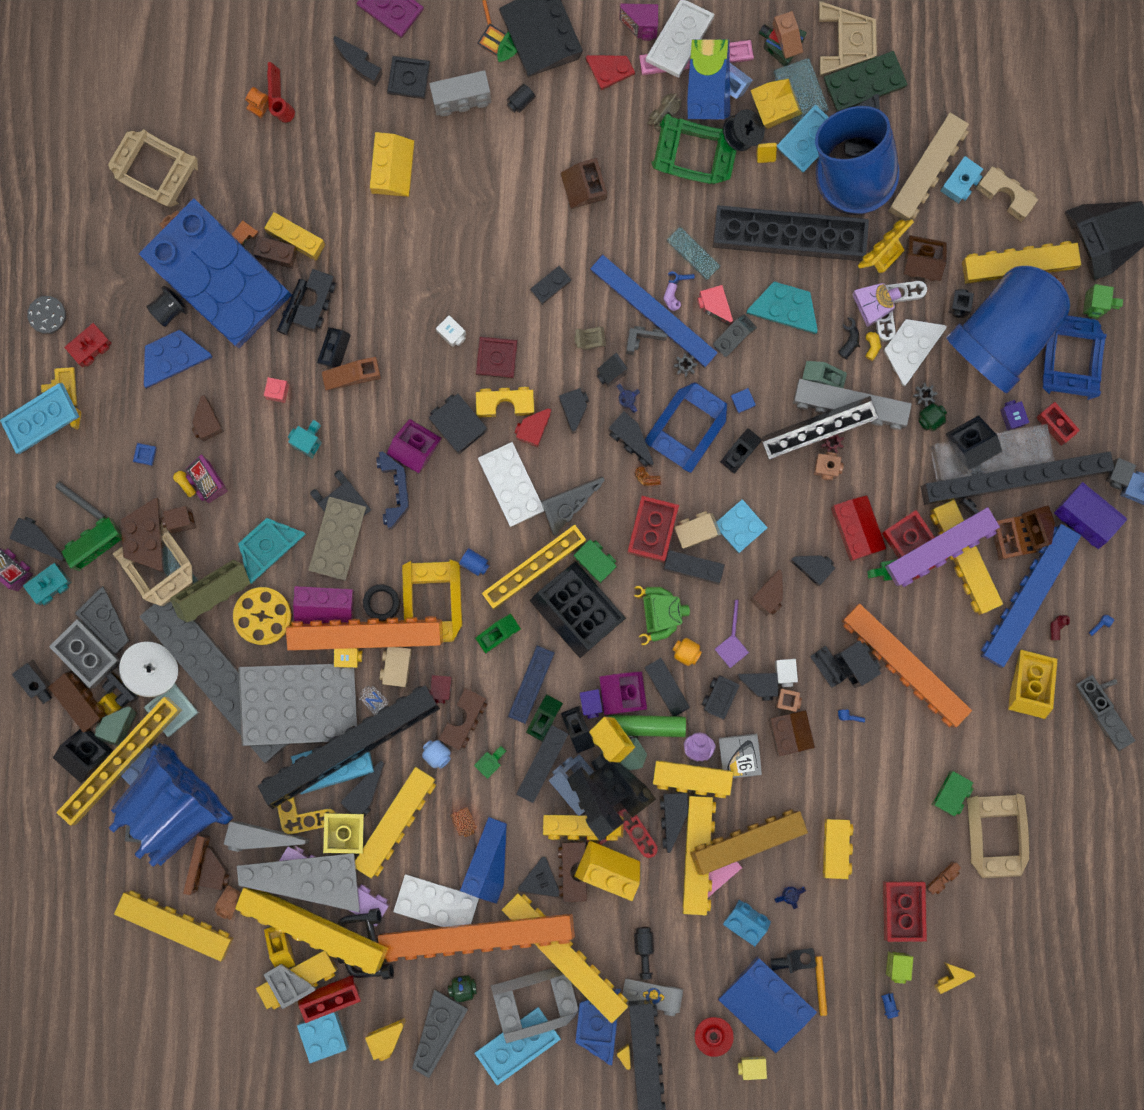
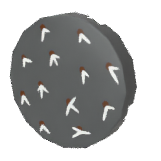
M41 296L30 304L27 318L30 325L37 332L52 334L64 326L66 310L58 299L51 296Z

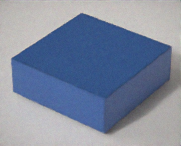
M748 388L730 396L738 414L756 406Z
M137 443L133 462L153 466L157 447Z

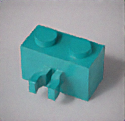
M313 420L307 431L300 426L296 429L293 428L288 436V439H290L288 443L312 459L322 444L319 438L315 436L321 427L320 423Z
M53 563L24 584L23 587L37 605L43 604L45 606L53 600L52 597L54 595L65 592L69 588L68 585L72 582L59 564Z

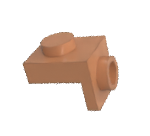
M229 885L226 887L217 901L214 910L219 917L232 920L241 892Z

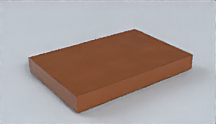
M208 835L197 836L183 894L192 895L198 891L205 848L209 846L211 838Z

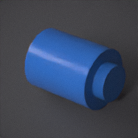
M468 548L459 562V565L477 576L480 574L484 575L490 566L487 564L489 560Z

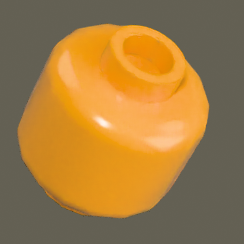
M684 638L682 641L678 640L672 649L675 651L674 659L686 666L695 665L702 653L700 645L689 638Z

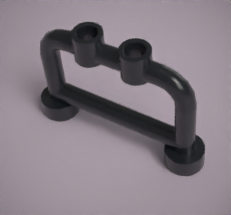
M373 908L369 910V913L347 915L342 917L337 925L345 928V925L348 923L365 921L368 938L378 943L374 924L381 923V911L379 908ZM338 957V962L344 964V960ZM345 963L347 972L355 978L382 976L384 980L394 977V968L391 963L382 964L381 969L375 974L356 970L354 966Z

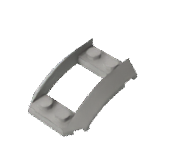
M553 968L491 985L506 1043L566 1026L579 1012L571 981L561 971ZM550 979L560 1017L522 1028L512 990Z

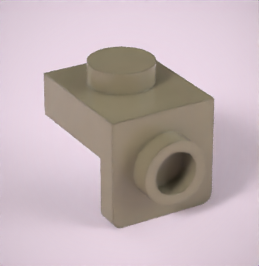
M604 327L575 330L574 340L577 348L589 350L606 346Z

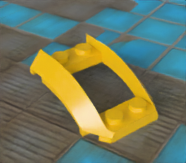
M450 560V562L411 563L410 561L402 565L404 620L407 617H414L413 584L450 582L452 621L442 622L443 642H453L462 627L459 562Z

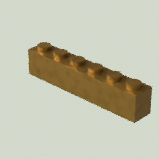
M789 809L782 812L783 816L778 818L771 816L764 819L765 823L760 825L758 822L748 825V829L741 832L740 829L729 833L730 837L725 839L723 836L715 838L710 845L706 846L704 843L695 846V850L690 852L697 874L705 875L807 834L808 831L801 812Z

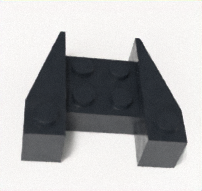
M603 753L591 762L596 770L591 775H588L583 767H580L567 778L572 791H576L578 795L580 809H584L587 815L585 820L589 828L599 841L606 838L625 823L613 807L621 802L633 818L656 800L642 781L619 762L606 760Z

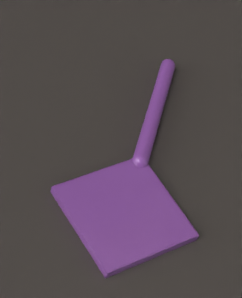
M735 600L732 635L715 648L729 668L749 653L735 636L738 600Z

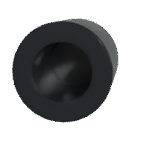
M523 83L507 98V107L513 113L516 111L520 113L536 96Z

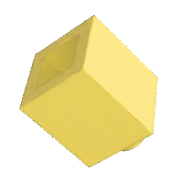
M764 1056L741 1057V1063H738V1075H742L743 1080L767 1079L766 1058Z

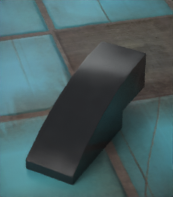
M334 36V44L345 62L356 74L376 87L383 74L382 69L369 62L370 58L367 52Z
M662 658L644 667L672 716H677L690 708Z

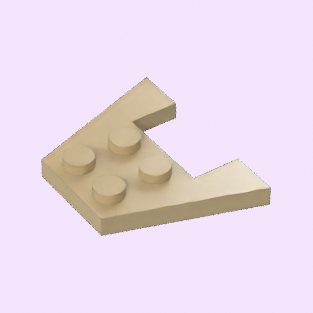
M819 1V22H838V56H820V76L857 65L877 56L876 19Z

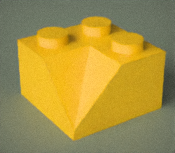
M789 79L769 82L750 90L763 125L767 129L802 114Z

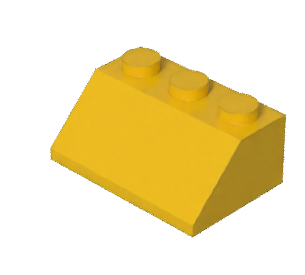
M375 132L370 180L372 194L409 197L414 140L396 134Z
M589 840L575 877L633 901L640 884V861Z

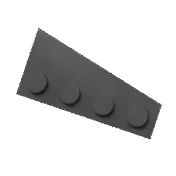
M434 989L412 1069L430 1078L468 1011L467 1007Z

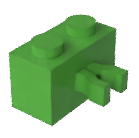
M1094 284L1086 291L1083 314L1088 315L1092 319H1099L1110 311L1111 308L1119 310L1123 305V299L1112 298L1114 287Z

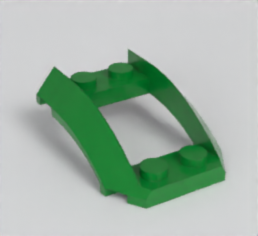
M665 114L659 124L661 131L654 161H651L653 169L680 178L708 184H716L731 179L737 150L728 145L724 138L723 129L693 123L681 118L677 119L669 114ZM681 133L718 141L711 174L674 165Z

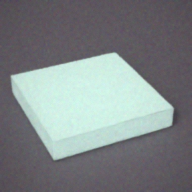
M175 683L168 692L157 696L144 707L149 713L163 697H169L182 709L179 715L163 731L167 737H170L199 713Z

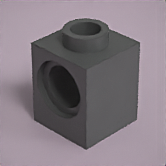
M1117 458L1113 461L1115 470L1109 472L1106 482L1111 483L1110 486L1113 488L1121 489L1129 485L1136 465Z

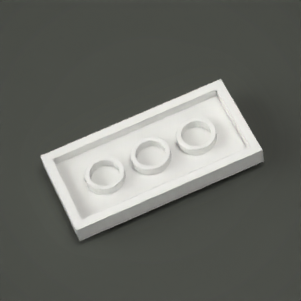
M680 0L648 53L646 62L679 78L690 60L692 39L703 38L714 19V14L689 1Z
M513 442L478 458L510 527L544 512L541 501Z
M405 874L393 912L440 927L467 925L472 922L479 898Z

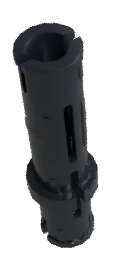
M298 279L287 308L282 312L283 317L276 330L277 332L288 335L299 304H301L306 293L307 281ZM300 291V294H299V296H298V299H297V301H296V303H295V305H294L295 299H296V297H297V295H298V292ZM291 309H292V313H291V315H290V317H289L288 322L286 323V320H287V318H288V316H289V314H290V311H291Z

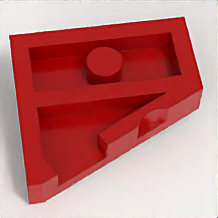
M585 56L601 90L635 75V71L627 56Z

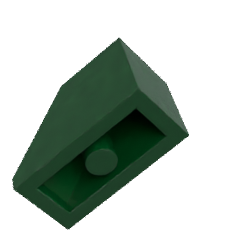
M546 694L526 733L543 742L563 703Z

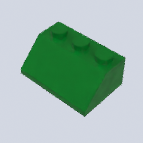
M105 517L96 522V527L91 530H85L80 534L81 537L78 540H72L64 546L65 549L61 552L71 569L76 571L82 570L122 540L121 530L113 519L109 517L107 519Z

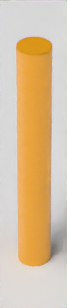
M815 956L820 1016H826L827 1004L822 956Z

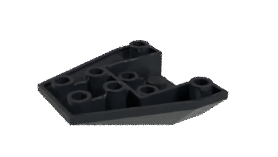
M1142 201L1082 204L1065 211L1071 229H1077L1090 261L1087 263V266L1094 281L1112 274L1144 247V204Z

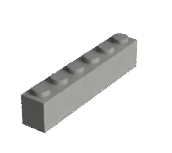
M799 379L797 382L793 404H796L797 408L808 410L809 407L816 409L815 411L818 413H826L871 396L878 415V419L873 420L871 424L876 426L890 425V428L894 430H901V428L907 426L912 403Z

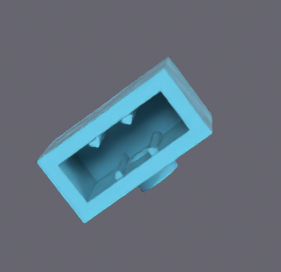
M965 156L940 191L958 204L962 199L966 201L972 192L969 190L972 184L977 185L983 177L980 175L983 168Z

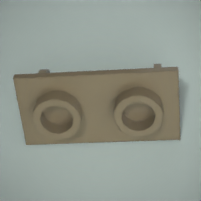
M676 93L665 95L660 101V107L655 109L649 116L650 120L647 124H655L654 129L658 132L661 131L659 124L665 114L669 113L673 117L681 107L682 101L676 97Z

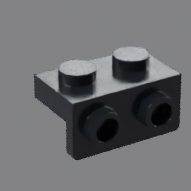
M718 675L717 678L714 677L709 686L712 691L709 696L705 695L701 704L704 706L703 711L724 720L740 685L721 675Z

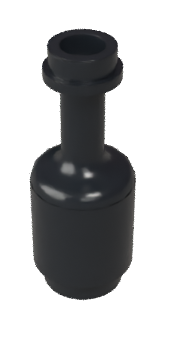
M651 927L635 928V954L641 956L642 973H639L641 980L652 979L653 972H650L649 956L654 953L653 932H651Z

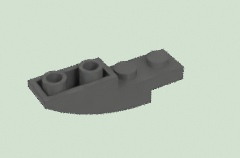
M1093 675L1076 684L1095 721L1105 736L1111 740L1118 752L1136 741L1114 710V705Z

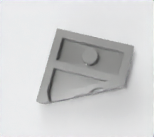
M282 964L263 974L282 1009L316 990L315 986Z

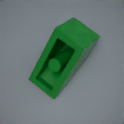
M509 614L495 622L475 639L486 654L511 638L521 628L512 614Z

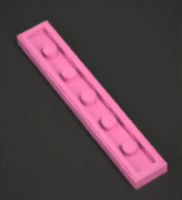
M751 40L729 43L730 63L754 59ZM648 54L639 55L642 75L666 72L647 63L646 57ZM690 60L684 69H690Z

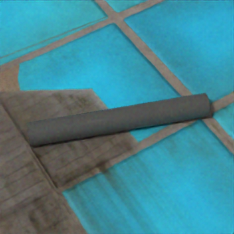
M60 481L56 484V489L98 520L106 516Z

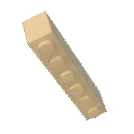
M949 113L888 210L890 213L904 221L910 218L915 219L920 211L917 208L920 202L925 203L930 195L927 193L930 187L934 188L939 180L936 176L940 171L944 172L949 162L946 160L949 156L953 157L959 148L956 146L958 141H963L969 132L966 130L969 125L967 122Z

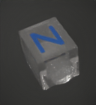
M374 685L372 687H365L360 693L362 696L359 699L374 715L378 714L380 709L390 703Z

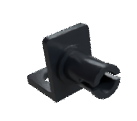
M813 948L792 950L787 953V957L771 958V968L773 971L789 968L790 973H794L797 970L815 968L817 966ZM803 953L810 955L811 962L809 964L801 962L800 957Z

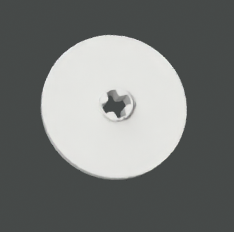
M140 642L132 645L125 651L120 660L119 673L125 686L133 693L143 697H157L165 694L173 687L178 676V665L176 659L166 647L154 642ZM147 666L151 667L150 673L147 672Z

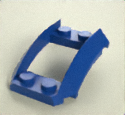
M1067 316L1046 344L1043 389L1048 394L1054 391L1087 396V400L1100 396L1103 351L1107 334H1104L1101 330V324L1098 320ZM1058 335L1093 340L1088 376L1054 371Z
M696 382L678 390L645 438V442L681 466L682 469L691 473L726 423L727 403ZM684 398L716 419L694 451L663 431Z

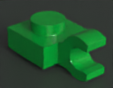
M897 559L880 562L881 568L867 571L868 579L882 576L883 581L892 580L885 566Z
M500 746L492 755L487 751L474 766L488 779L501 766L498 760L506 750Z

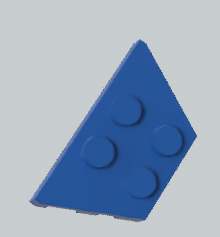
M181 330L173 332L145 346L144 386L147 389L212 358V355Z
M617 988L613 991L618 995L621 989ZM588 999L580 1002L575 1043L587 1049L608 1065H612L617 1019L611 1023Z

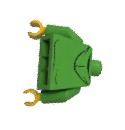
M641 586L634 587V589L642 590L640 595L634 596L636 598L643 597L647 633H651L650 635L643 633L639 636L647 637V642L641 643V645H646L651 640L655 642L668 638L676 631L677 625L682 624V617L689 616V606L680 605L679 597H674L668 590L662 587H646V589H643Z

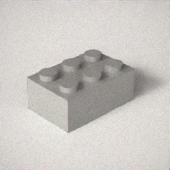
M485 70L429 83L436 115L448 116L452 114L451 112H466L472 107L483 108L491 103V94Z
M77 619L49 646L89 688H95L120 664V659L82 620Z

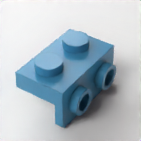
M739 900L735 908L725 919L723 925L755 947L767 932L771 921L765 915L752 909L749 904Z

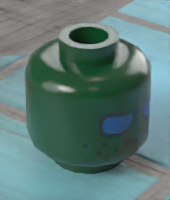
M470 975L454 977L451 980V985H448L449 996L454 997L456 1002L473 1000L474 995L477 994L475 979H472Z

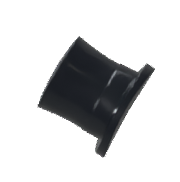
M162 286L163 292L146 307L162 326L167 327L180 313L183 312L186 315L188 312L179 295L172 289Z

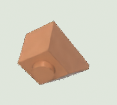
M793 11L774 17L772 25L784 58L787 59L802 54L803 48L800 32Z

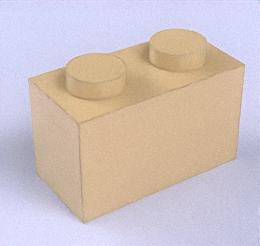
M707 511L697 514V518L690 521L687 518L678 522L679 526L674 528L683 549L721 535L713 513L707 514Z
M387 647V650L383 651L382 661H385V668L380 671V680H383V685L407 688L412 649Z

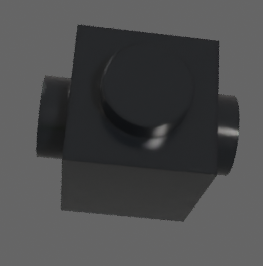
M964 289L955 290L951 294L948 313H952L957 318L968 316L972 309L974 293Z

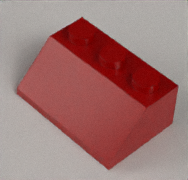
M867 495L831 507L850 562L886 550Z

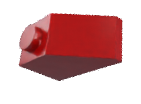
M547 408L523 419L522 423H518L514 432L517 434L516 439L538 448L552 410Z

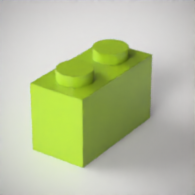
M888 951L886 975L895 983L905 984L906 980L911 981L913 956L908 953Z

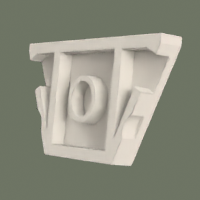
M909 319L904 321L884 349V353L887 359L890 360L894 372L897 373L901 380L902 386H906L947 326Z

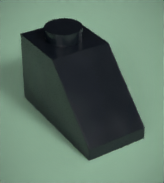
M615 353L597 368L598 375L596 377L602 385L606 384L609 387L627 374V367L619 355Z
M581 388L559 396L572 434L576 433L586 412V403L589 402L586 392H582Z
M747 428L720 463L735 474L761 443L762 439Z
M794 556L790 560L817 586H820L835 570L834 562L827 556Z
M777 673L737 674V679L756 697H762V701H773V697L778 696Z
M579 706L561 713L576 753L578 754L595 747Z

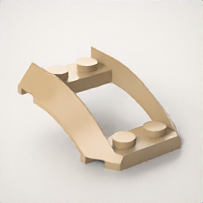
M146 130L127 132L108 164L116 180L167 207L179 204L176 202L177 197L192 171H198V161L195 156H191L158 139ZM144 143L175 160L158 191L126 174Z
M161 522L162 542L164 541L181 567L154 588H150L134 565L136 562L123 558V547L114 552L113 555L135 584L142 598L159 606H164L170 602L172 596L192 585L193 578L192 564Z
M1016 794L1010 796H974L967 798L971 864L976 868L981 878L1021 876L1029 861V834L1025 796ZM1016 816L1019 856L983 858L981 818Z

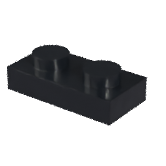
M559 265L534 285L530 291L543 305L569 284L571 279Z

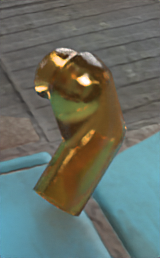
M644 467L636 468L635 478L642 485H661L660 475L650 476Z

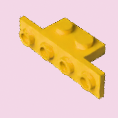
M912 219L897 221L893 225L894 228L885 233L884 238L873 246L874 249L863 256V260L858 264V267L864 268L874 265L879 273L885 272L905 251L898 239L914 221Z

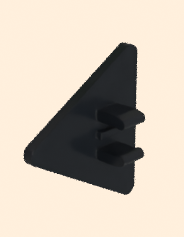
M542 857L518 887L520 892L559 897V889L546 857Z

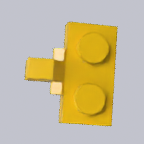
M75 368L54 369L55 380H51V384L41 385V392L44 393L58 383H63L73 405L77 406Z

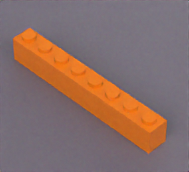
M861 604L856 605L842 620L844 623L843 627L850 634L854 632L859 637L858 641H861V643L865 642L872 650L871 654L879 661L882 659L886 663L885 667L892 674L896 672L901 677L899 681L906 687L910 686L914 690L913 694L922 701L924 699L929 704L927 707L934 714L938 712L943 717L941 721L949 728L951 726L953 728L958 727L972 712L953 691Z
M436 616L425 617V620H417V617H407L406 620L398 621V618H387V621L371 618L367 619L368 622H360V619H350L348 622L341 623V620H330L329 623L314 620L310 621V624H303V621H293L286 627L287 650L437 646L443 643L442 619H437Z

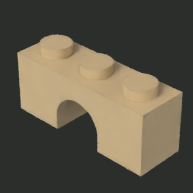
M993 166L976 188L990 200L998 192L1007 193L1011 198V204L1006 211L1021 222L1038 201L1033 192L1023 189L1018 181L1009 179L1005 176L1004 171Z

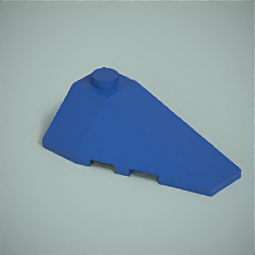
M488 817L460 889L461 892L497 904L504 886L506 823Z

